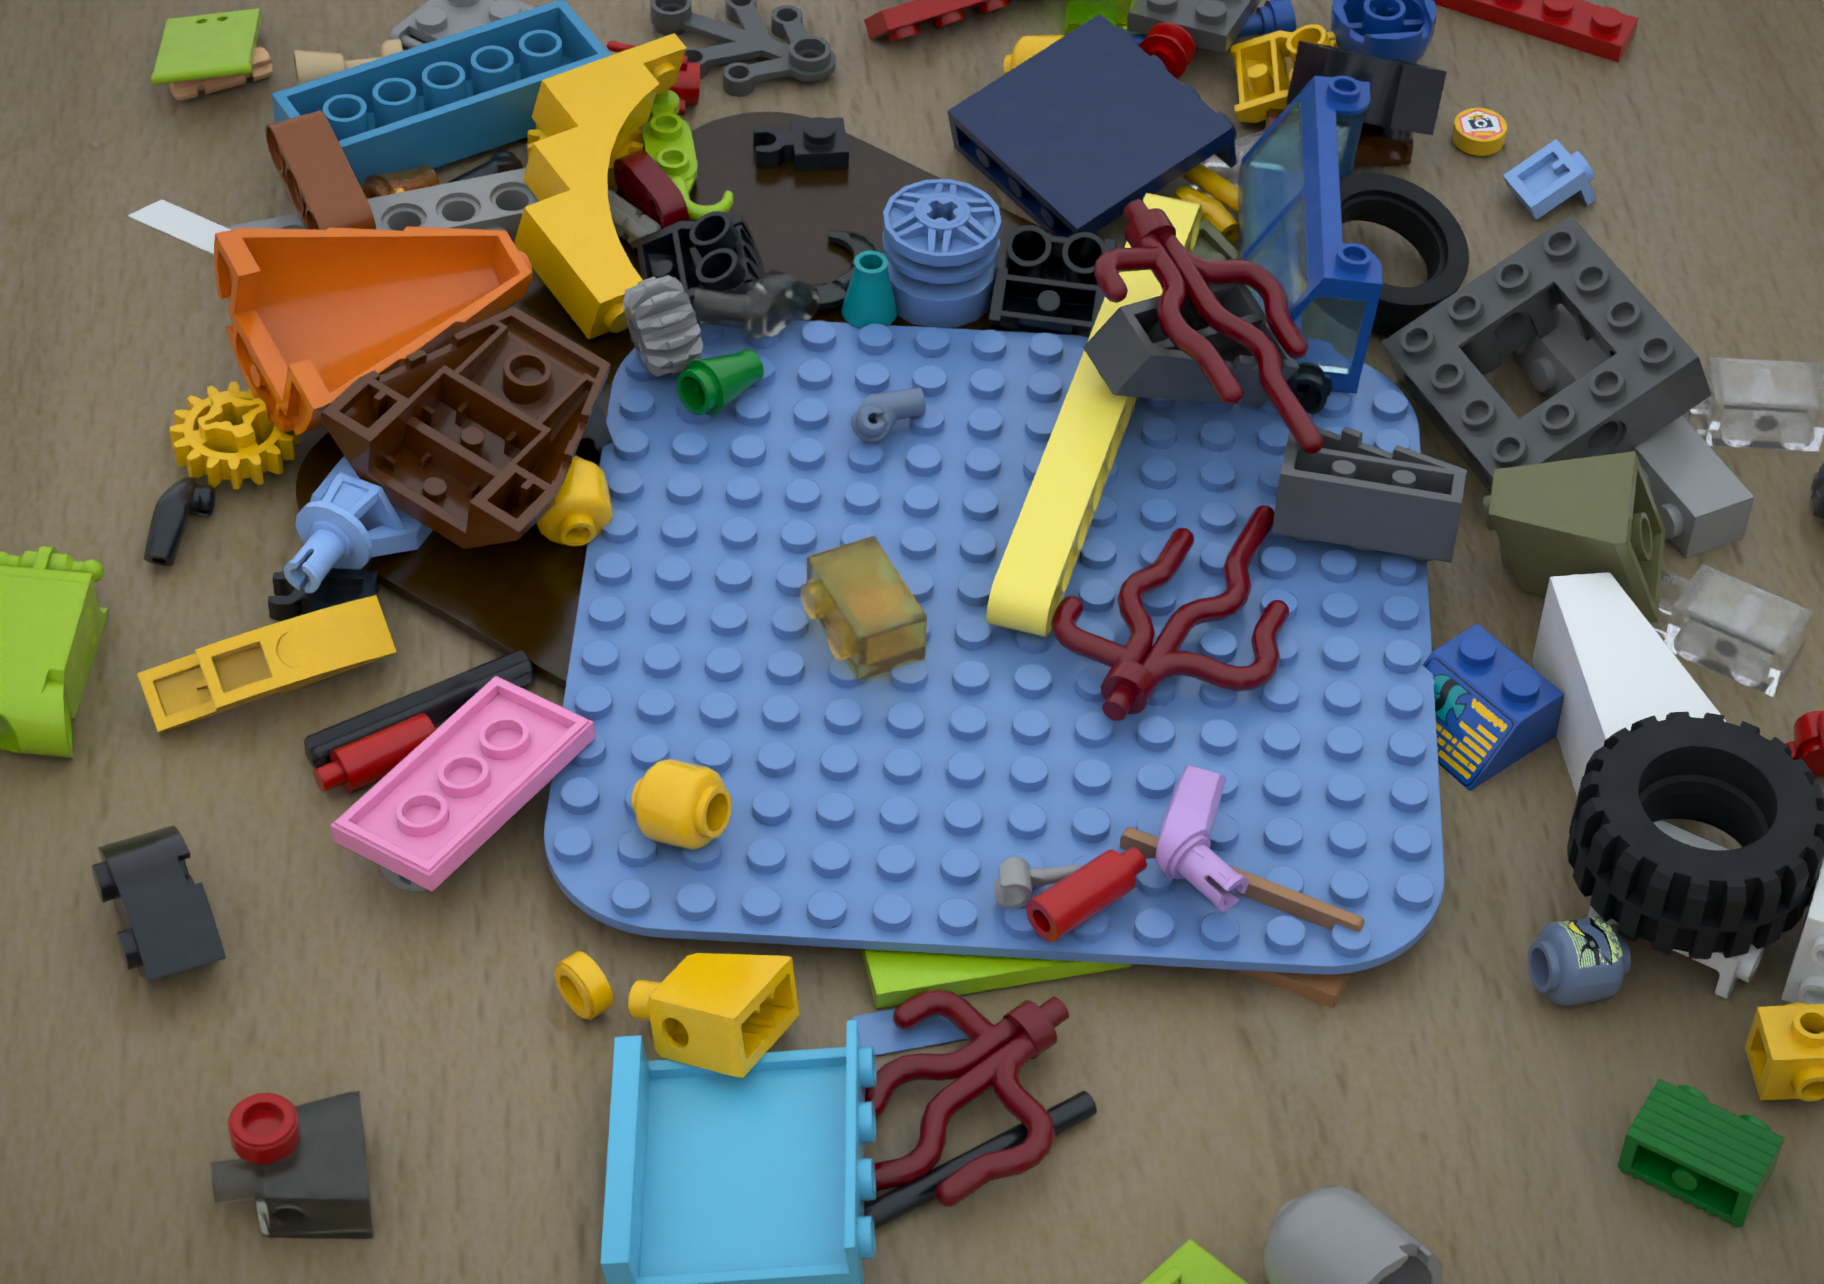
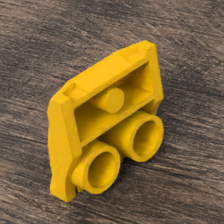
M1311 24L1300 27L1293 33L1279 30L1231 45L1230 52L1235 63L1239 103L1234 105L1239 122L1258 123L1266 121V111H1269V109L1285 110L1288 106L1286 100L1299 40L1338 47L1336 36L1333 32H1326L1324 27Z

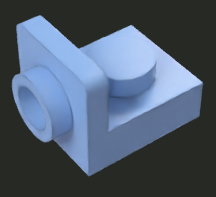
M1557 139L1503 175L1509 190L1535 220L1574 194L1586 206L1596 201L1589 181L1595 178L1590 165L1580 152L1576 151L1570 155Z

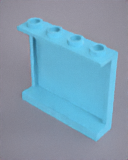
M857 1020L847 1021L846 1047L766 1052L744 1078L733 1077L668 1059L648 1061L641 1035L615 1037L601 1248V1268L606 1284H863L864 1259H874L876 1256L873 1216H864V1201L876 1199V1175L873 1158H864V1144L876 1143L875 1108L873 1101L865 1102V1088L876 1087L877 1071L874 1047H862Z

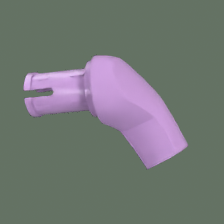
M1186 765L1173 792L1160 827L1155 857L1156 862L1167 878H1175L1177 880L1185 878L1214 904L1215 908L1220 912H1224L1232 908L1240 900L1231 890L1235 888L1244 894L1249 884L1247 878L1242 874H1238L1210 849L1209 839L1220 805L1226 777L1215 772Z

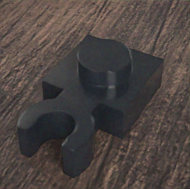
M815 117L811 119L790 120V130L783 131L774 126H758L753 128V149H756V167L770 169L780 166L783 162L793 161L795 171L849 169V148L843 117Z
M332 568L322 580L319 588L313 593H305L304 589L310 580H307L303 587L298 590L288 582L283 571L273 573L274 595L276 596L268 597L269 616L273 620L284 621L377 595L378 598V570Z

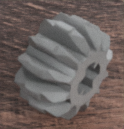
M670 275L657 279L652 277L640 281L638 285L625 290L622 306L626 315L625 323L629 328L631 341L634 343L638 358L642 360L644 369L656 377L669 373L674 375L683 372L689 362L701 359L704 346L700 336L701 329L697 323L696 312L691 306L689 295L684 292L681 282Z

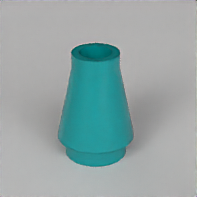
M864 251L859 253L854 259V270L841 309L844 319L854 327L861 329L869 324L888 326L892 324L898 314L888 272V259L878 251Z

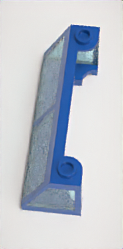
M1314 76L1241 159L1238 174L1240 260H1247L1260 265L1270 272L1282 285L1288 299L1289 315L1308 344L1307 354L1301 359H1295L1297 364L1310 362L1319 365L1323 370V375H1328L1331 379V391L1357 393L1383 285L1382 266L1377 256L1365 246L1357 243L1343 244L1339 178L1351 175L1365 112L1369 107L1371 99L1370 82L1357 81L1348 76H1335L1333 78ZM1246 285L1265 314L1264 302L1256 290ZM1301 384V385H1298V386H1299V387H1304V386H1307V384Z

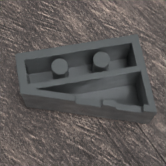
M1243 283L1208 284L1226 310L1260 329L1275 344L1281 356L1283 376L1287 381L1300 367L1295 359L1290 358L1273 335L1264 312L1247 286ZM1185 294V300L1181 307L1183 319L1190 327L1211 342L1239 382L1243 395L1237 405L1263 406L1269 399L1259 382L1258 363L1255 357L1242 345L1224 337L1211 328L1198 314ZM1160 296L1119 307L1083 347L1113 395L1224 403L1194 359L1175 346L1163 332L1157 318V304Z
M1317 427L1324 441L1323 446L1317 453L1310 454L1301 449L1291 432H1289L1280 473L1272 533L1287 535L1300 541L1317 540L1347 545L1360 551L1378 550L1408 555L1420 561L1438 560L1452 562L1464 494L1466 469L1399 445L1394 448L1393 454L1361 443L1363 433L1348 427L1342 430L1341 435Z

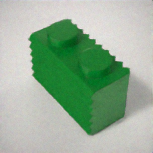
M1658 1079L1649 1097L1646 1098L1644 1105L1628 1129L1619 1158L1618 1168L1622 1173L1630 1172L1634 1179L1642 1178L1647 1185L1655 1184L1659 1191L1667 1190L1672 1197L1680 1196L1684 1203L1692 1202L1697 1209L1705 1208L1709 1215H1718L1722 1221H1731L1735 1228L1743 1227L1775 1169L1785 1138L1772 1132L1764 1121L1755 1116H1738L1710 1103L1707 1097L1696 1088L1687 1085L1676 1087L1662 1079Z

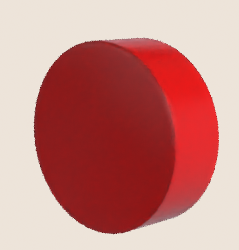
M258 1093L248 1096L235 1105L228 1118V1130L233 1150L239 1157L251 1163L269 1164L277 1162L288 1156L296 1148L300 1139L297 1110L292 1102L278 1094Z

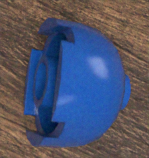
M1333 0L1331 31L1336 36L1339 48L1359 51L1361 54L1383 59H1397L1416 64L1430 45L1436 22V4L1433 0Z

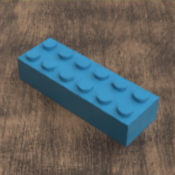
M557 0L273 93L274 120L276 123L321 110L325 114L363 192H367L528 137V130L536 129V122L532 119V113L541 81L611 56V54L565 0Z

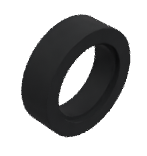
M1355 173L1339 178L1342 224L1349 221H1367L1385 226L1397 232L1415 247L1427 267L1428 279L1421 285L1398 287L1383 283L1371 332L1393 335L1457 292L1467 274L1469 266L1468 244L1459 223L1452 213L1436 197L1416 184L1382 173ZM1304 222L1298 233L1299 269L1301 278L1306 287H1308L1306 224ZM1324 296L1315 298L1330 313L1360 329L1366 306L1365 301Z

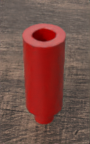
M421 713L334 749L330 752L331 762L313 770L316 783L323 793L340 785L347 793L379 781L436 729L425 713Z
M1135 847L1129 848L1122 854L1112 849L1105 851L1026 903V914L1030 924L1044 940L1048 942L1056 941L1134 890L1136 886L1135 876L1147 867L1145 857Z

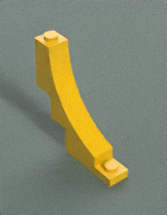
M675 33L543 79L535 102L532 119L547 138L533 143L523 181L539 202L524 207L514 244L519 251L526 253L532 268L588 339L609 331L617 333L628 327L625 323L626 315L622 308L625 290L643 281L631 264L619 241L609 206L607 174L609 165L617 151L637 129L648 121L656 94L668 90L671 86L675 85L678 79L679 70L687 48Z

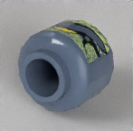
M1589 917L1547 924L1538 934L1537 940L1530 945L1527 964L1531 981L1539 992L1545 993L1557 1005L1570 1006L1613 998L1621 988L1624 975L1630 970L1631 954L1626 940L1617 935L1612 925L1600 917Z

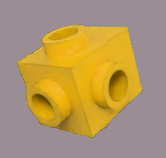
M1795 1002L1784 1006L1757 1007L1745 1050L1760 1101L1786 1099L1818 1101L1824 1099V1004Z

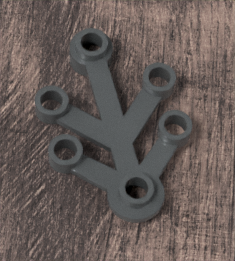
M650 0L651 23L660 34L667 36L675 33L678 36L688 31L723 43L704 48L686 47L684 56H688L687 62L700 63V80L708 74L709 66L757 57L771 59L749 65L742 62L727 65L723 70V89L731 96L742 97L749 95L754 90L755 82L791 76L804 83H816L829 77L835 70L836 57L831 50L830 44L821 37L807 34L802 24L803 14L795 6L783 5L772 11V33L779 38L787 39L788 44L772 39L757 11V0H726V17L734 23H739L741 28L693 13L691 0Z

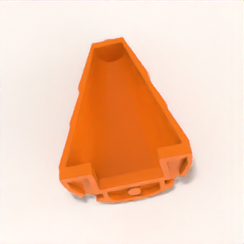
M406 226L403 231L329 227L326 230L237 228L233 231L215 233L214 266L218 297L221 299L230 297L228 314L234 325L227 326L226 330L239 368L254 398L260 397L265 402L269 420L284 433L294 430L295 436L310 432L322 425V411L359 377L374 370L381 376L405 365L406 356L420 349L429 354L452 343L453 334L506 311L524 298L528 286L533 280L532 266L525 252L518 251L505 230Z

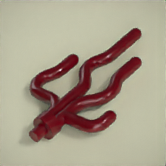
M1141 199L1130 202L1124 208L1123 214L1129 222L1125 228L1124 237L1131 248L1113 249L1104 252L1094 265V276L1104 296L1110 302L1118 303L1123 301L1127 296L1128 289L1119 273L1151 270L1162 288V294L1157 304V318L1163 332L1175 346L1194 359L1219 398L1225 404H1237L1243 395L1239 382L1211 342L1190 327L1183 319L1181 307L1186 294L1198 314L1211 328L1224 337L1242 345L1255 357L1258 363L1259 382L1266 396L1301 449L1310 454L1320 451L1324 442L1322 435L1287 384L1283 376L1281 356L1275 344L1260 329L1226 310L1208 286V284L1243 283L1256 290L1264 302L1265 318L1273 335L1290 358L1301 359L1307 354L1308 344L1289 315L1287 295L1280 282L1266 269L1247 260L1213 261L1195 256L1179 242L1176 237L1175 227L1162 209H1148Z
M1261 505L1254 509L1228 553L1223 567L1226 590L1217 596L1197 599L1180 606L1170 616L1154 645V626L1150 615L1143 606L1142 598L1145 594L1166 585L1178 571L1194 544V535L1187 528L1176 529L1154 563L1132 573L1121 585L1117 603L1121 617L1130 631V637L1125 646L1077 627L1076 623L1083 612V603L1076 596H1067L1061 600L1051 621L1054 637L1064 648L1071 652L1111 667L1101 684V694L1105 700L1102 709L1108 718L1114 721H1121L1127 714L1140 713L1145 709L1157 686L1164 679L1171 676L1192 677L1232 691H1251L1267 684L1275 675L1280 662L1277 636L1289 616V607L1282 600H1273L1267 604L1259 618L1251 638L1255 659L1248 666H1233L1206 655L1179 651L1194 626L1232 616L1246 604L1251 591L1248 567L1273 525L1275 512L1270 506Z
M940 989L923 991L909 998L894 1010L893 1022L901 1030L912 1029L931 1016H943L964 1033L971 1042L952 1053H918L900 1056L884 1064L877 1071L876 1087L865 1088V1102L873 1101L877 1120L884 1113L893 1092L899 1086L917 1080L944 1081L956 1079L942 1089L927 1104L920 1122V1134L916 1147L909 1154L901 1158L874 1163L876 1192L908 1184L926 1175L940 1161L946 1145L949 1120L956 1112L992 1086H994V1092L1004 1107L1025 1125L1028 1131L1027 1137L1021 1144L1013 1148L984 1153L940 1182L935 1192L938 1202L945 1207L955 1206L992 1180L1021 1175L1032 1169L1050 1153L1055 1139L1053 1119L1044 1106L1023 1088L1019 1081V1073L1021 1068L1030 1059H1035L1057 1043L1055 1028L1069 1018L1067 1008L1055 996L1040 1006L1030 1000H1025L1005 1014L1003 1019L995 1025L961 996L954 992Z

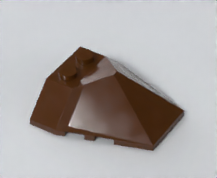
M512 307L453 334L452 343L429 354L420 349L407 355L405 365L381 376L374 370L359 377L322 411L321 421L359 479L381 486L391 505L463 549L517 541L555 504L605 384L611 364L518 308Z

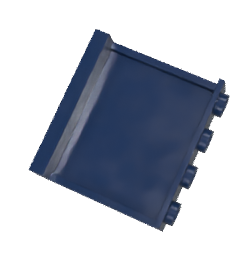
M1098 14L947 111L954 148L1039 226L1061 237L1070 238V236L1080 232H1089L1097 235L1098 230L1123 215L1124 208L1130 202L1137 199L1143 200L1146 193L1155 194L1214 154L1230 168L1237 165L1235 149L1237 133L1231 120L1224 113H1216L1201 100L1197 91L1190 84H1182L1168 72L1164 63L1156 55L1149 56L1135 44L1132 36L1123 27L1116 28L1101 14Z

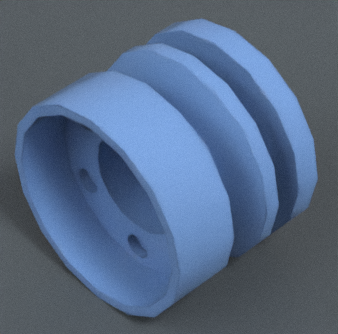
M930 179L904 186L889 198L883 211L884 231L882 233L883 254L888 259V272L898 309L897 316L911 324L924 327L957 328L977 321L990 310L998 265L997 256L1000 251L999 236L1001 234L1002 221L999 207L988 193L965 182L951 179Z

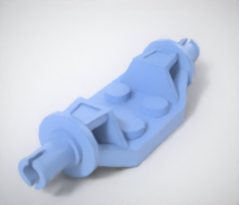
M343 456L312 494L310 502L297 514L295 527L304 545L294 558L284 566L283 572L288 582L298 590L310 578L304 589L305 593H313L319 588L322 580L332 568L360 570L372 557L417 550L433 530L391 505L381 486L359 479L346 457Z

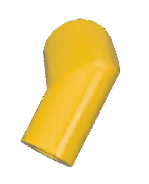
M1181 186L1174 189L1176 193L1170 198L1202 204L1201 220L1207 219L1231 244L1239 239V223L1220 201L1190 186Z

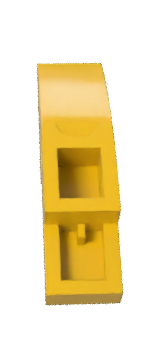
M377 595L293 617L195 649L196 653L139 672L137 675L157 732L162 734L278 692L281 695L397 654Z

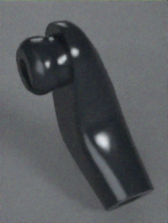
M185 477L177 481L162 494L152 515L144 560L163 566H172L174 564L191 513L203 517L213 513L216 489L212 485L197 484L196 477Z

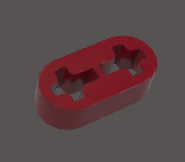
M639 150L614 161V178L622 197L627 202L639 209L642 214L649 216L660 224L661 228L679 221H689L688 209L681 191L647 152Z

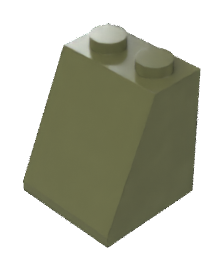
M1636 451L1494 469L1491 494L1485 495L1483 499L1484 520L1488 530L1496 531L1500 540V555L1505 569L1513 570L1522 592L1546 598L1550 577L1610 572L1648 622L1658 621L1666 529Z

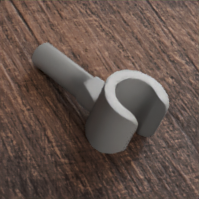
M1009 857L1000 865L999 878L994 882L996 903L1006 909L1024 907L1032 899V887H1042L1046 884L1057 883L1082 866L1076 864L1043 869L1041 867L1030 868L1028 862L1023 858Z

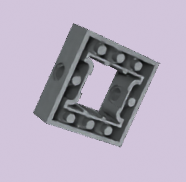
M1571 215L1381 342L1397 380L1490 493L1494 469L1628 452L1711 396L1699 356ZM1562 304L1576 320L1580 334L1584 339L1588 341L1592 338L1607 355L1608 359L1519 419L1483 375L1500 367L1503 358L1536 336L1541 339L1549 334L1559 322L1557 306Z

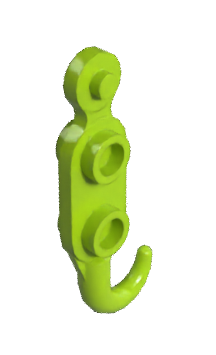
M671 90L656 94L649 116L651 120L647 121L643 126L642 141L644 151L652 157L681 191L688 209L689 221L696 222L703 215L714 211H721L727 214L733 206V193L731 191H725L722 200L714 205H698L690 200L689 193L698 174V163L691 129L688 123L677 115L679 112L678 95Z

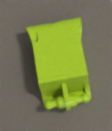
M42 545L39 551L26 550L20 556L0 551L1 750L12 753L73 758L72 720L76 718L109 611L108 608L99 607L94 582L101 580L104 575V568L99 561L94 559L75 561L70 554L58 553L57 548L54 546Z

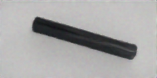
M513 651L308 735L304 739L307 759L314 769L331 762L330 752L421 713H425L433 724L443 721L452 716L495 676L521 688L534 681V668L531 660L528 659L524 651Z

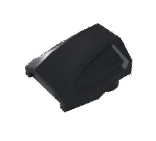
M721 211L710 212L700 217L696 222L679 221L631 242L632 250L637 256L642 280L652 277L657 279L667 275L676 278L682 283L684 292L689 295V300L693 310L696 312V316L704 314L715 316L752 304L761 305L770 299L762 259L751 230L741 214L730 218Z
M1025 225L1017 229L1016 227L1005 226L996 270L989 325L1016 332L1082 335L1083 337H1089L1105 298L1095 279L1094 265L1104 252L1116 249V240L1105 239L1104 242L1099 236L1089 232L1076 233L1067 238L1051 236V233H1046L1043 229L1033 225Z

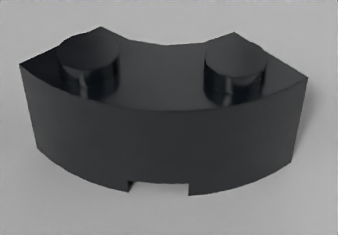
M1299 40L1286 104L1289 105L1314 76L1332 78L1335 76H1348L1357 81L1370 82L1371 99L1368 109L1364 112L1362 122L1378 125L1379 136L1400 141H1410L1411 132L1433 135L1447 71L1402 60H1388L1364 55L1359 51ZM1336 114V122L1337 117L1350 119V116Z
M174 825L98 847L102 862L92 865V872L102 903L113 900L115 910L124 925L125 930L117 932V939L127 970L138 968L140 976L149 982L226 958L202 882L195 884L188 873L185 859L191 858L190 852L182 835Z

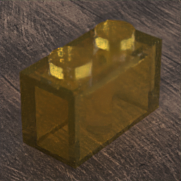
M874 536L807 557V583L801 585V598L804 608L812 620L817 618L820 620L826 630L832 654L838 661L845 660L857 681L925 659L927 615Z

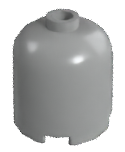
M1328 1185L1317 1188L1300 1198H1295L1285 1203L1273 1219L1272 1228L1263 1248L1264 1276L1269 1284H1442L1443 1266L1431 1250L1365 1195L1354 1189L1342 1186Z

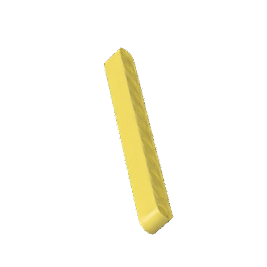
M1146 193L1143 202L1147 208L1162 209L1175 227L1176 237L1179 242L1192 253L1199 233L1202 204ZM1126 242L1124 248H1131V246ZM1151 270L1119 273L1127 286V296L1118 303L1110 302L1106 297L1104 298L1088 341L1119 307L1161 296L1162 288ZM1085 350L994 578L986 613V622L989 625L1046 638L1049 636L1052 630L1051 621L1054 612L1064 598L1138 397L1113 395Z

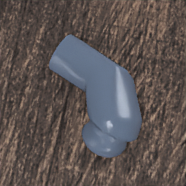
M916 387L867 395L853 415L852 428L854 433L861 440L876 442L886 436L896 420L924 416L926 405L922 388Z

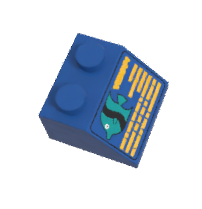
M1479 624L1473 625L1435 649L1423 664L1433 674L1438 764L1468 791L1473 790L1556 737L1564 693Z

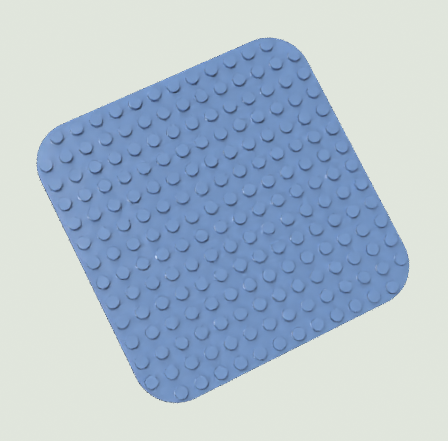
M698 315L696 320L701 329L700 336L704 344L701 359L735 354L742 350L750 349L759 356L764 368L763 378L760 381L749 386L716 415H696L683 405L677 391V378L680 373L674 375L669 373L656 377L644 369L642 360L637 356L636 348L625 357L613 379L606 420L613 443L602 446L599 466L603 470L608 483L613 517L608 525L602 527V533L596 535L587 544L563 708L594 722L596 738L551 780L544 828L545 853L552 876L562 892L583 912L613 928L633 934L660 938L1320 975L1353 973L1382 965L1409 950L1428 931L1436 918L1444 889V856L1433 674L1423 666L1432 653L1427 561L1416 560L1408 555L1378 550L1360 551L1347 545L1317 540L1300 541L1287 535L1272 533L1271 527L1248 567L1251 591L1246 604L1232 616L1194 626L1179 651L1206 655L1233 666H1248L1255 659L1251 638L1259 618L1267 604L1273 600H1282L1289 607V616L1277 636L1280 662L1275 675L1267 684L1251 691H1232L1192 677L1171 676L1164 679L1157 686L1143 711L1138 714H1127L1123 720L1114 721L1103 712L1102 707L1105 700L1101 694V684L1111 667L1064 648L1054 637L1053 630H1051L1046 638L989 625L986 622L988 600L994 578L1084 352L1083 347L1089 337L1052 333L885 326L882 324H869L860 329L849 323ZM1365 363L1363 364L1357 393L1331 391L1323 409L1311 415V420L1316 427L1341 435L1345 427L1363 433L1361 443L1393 454L1394 448L1399 445L1421 453L1419 425L1411 403L1389 378ZM916 387L922 388L926 405L924 416L896 420L886 436L876 442L861 440L854 433L852 428L853 415L867 395ZM1138 397L1064 598L1076 596L1083 603V612L1076 623L1077 627L1125 646L1130 637V631L1121 617L1117 603L1121 585L1132 573L1153 564L1171 534L1178 528H1187L1193 533V546L1172 579L1166 585L1145 594L1142 598L1143 606L1150 615L1155 630L1153 645L1170 616L1180 606L1197 599L1217 596L1226 590L1223 567L1227 555L1254 509L1261 505H1268L1275 512L1280 473L1290 431L1270 400L1263 406ZM674 759L706 766L719 773L726 789L731 795V816L724 832L715 837L705 847L689 850L655 842L644 836L640 830L632 808V792L638 780L644 777L647 770L658 761ZM1189 765L1226 777L1220 805L1209 839L1210 849L1230 866L1359 915L1365 920V923L1360 933L1335 924L1333 929L1329 930L1236 893L1235 888L1231 892L1238 896L1240 900L1229 910L1220 912L1207 897L1185 878L1178 880L1167 878L1160 870L1156 858L1146 859V869L1135 876L1136 886L1134 890L1054 942H1048L1039 936L1030 924L1026 914V905L1018 909H1006L996 903L994 882L999 878L1000 865L1009 857L1023 858L1028 862L1030 868L1041 867L1043 869L1076 864L1083 866L1109 849L1115 850L1120 854L1125 852L1126 850L1120 848V838L1127 827H1132L1158 837L1176 785L1185 766ZM1054 884L1032 887V898Z

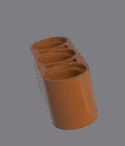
M321 110L266 125V140L271 158L305 229L326 230L329 227L376 229L375 219L369 202L325 114Z

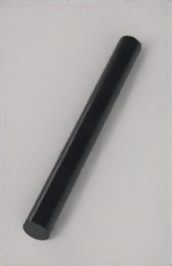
M1082 1091L1047 1109V1112L1053 1119L1055 1136L1096 1115L1097 1108L1095 1102L1088 1092ZM1020 1123L931 1169L926 1175L908 1184L901 1185L864 1204V1216H873L876 1230L936 1198V1188L940 1182L984 1153L1009 1149L1021 1144L1027 1137V1128Z

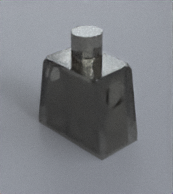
M360 1091L348 1092L295 1106L299 1119L300 1139L296 1148L288 1156L277 1162L256 1164L242 1158L211 1162L215 1203L255 1199L260 1233L268 1238H374Z

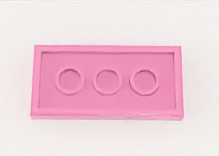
M495 676L330 825L333 841L433 892L596 738L594 722Z

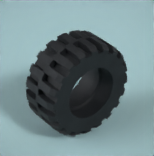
M1689 711L1671 712L1666 715L1665 720L1658 721L1654 715L1633 723L1630 731L1627 728H1623L1604 741L1603 747L1594 751L1586 765L1569 829L1570 836L1567 845L1568 862L1574 869L1573 878L1584 897L1592 895L1590 906L1606 922L1610 919L1615 920L1618 923L1617 930L1634 942L1639 937L1653 943L1652 950L1671 955L1672 949L1689 952V959L1707 960L1711 958L1712 953L1722 952L1725 958L1744 955L1749 952L1751 944L1757 950L1764 948L1779 940L1781 933L1793 929L1802 918L1805 907L1810 903L1824 858V791L1819 784L1814 785L1816 777L1802 759L1794 761L1791 758L1792 751L1789 746L1776 737L1772 740L1766 739L1759 735V727L1742 721L1741 725L1738 726L1724 722V715L1706 713L1704 718L1690 717ZM1666 819L1699 821L1727 833L1742 847L1731 850H1708L1693 847L1670 837L1653 822Z

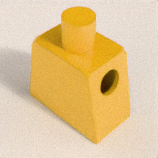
M691 954L686 956L662 982L637 980L630 990L628 1009L631 1017L637 1020L650 1021L654 1049L661 1058L740 1078L746 1076L800 1015L793 961L790 956Z

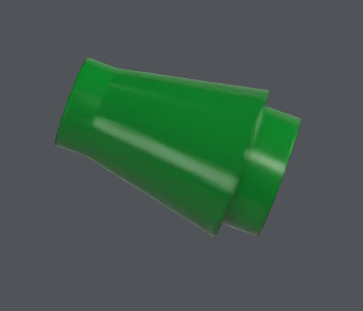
M745 349L735 354L691 361L677 378L679 398L683 405L693 414L716 415L749 386L763 378V364L759 356L750 349Z

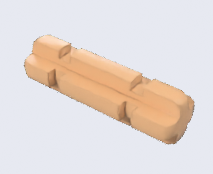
M257 47L255 49L251 74L169 83V88L177 101L188 100L198 97V91L203 90L206 95L245 84L246 78L249 77L252 78V81L268 78L273 74L272 61L269 53L263 47Z

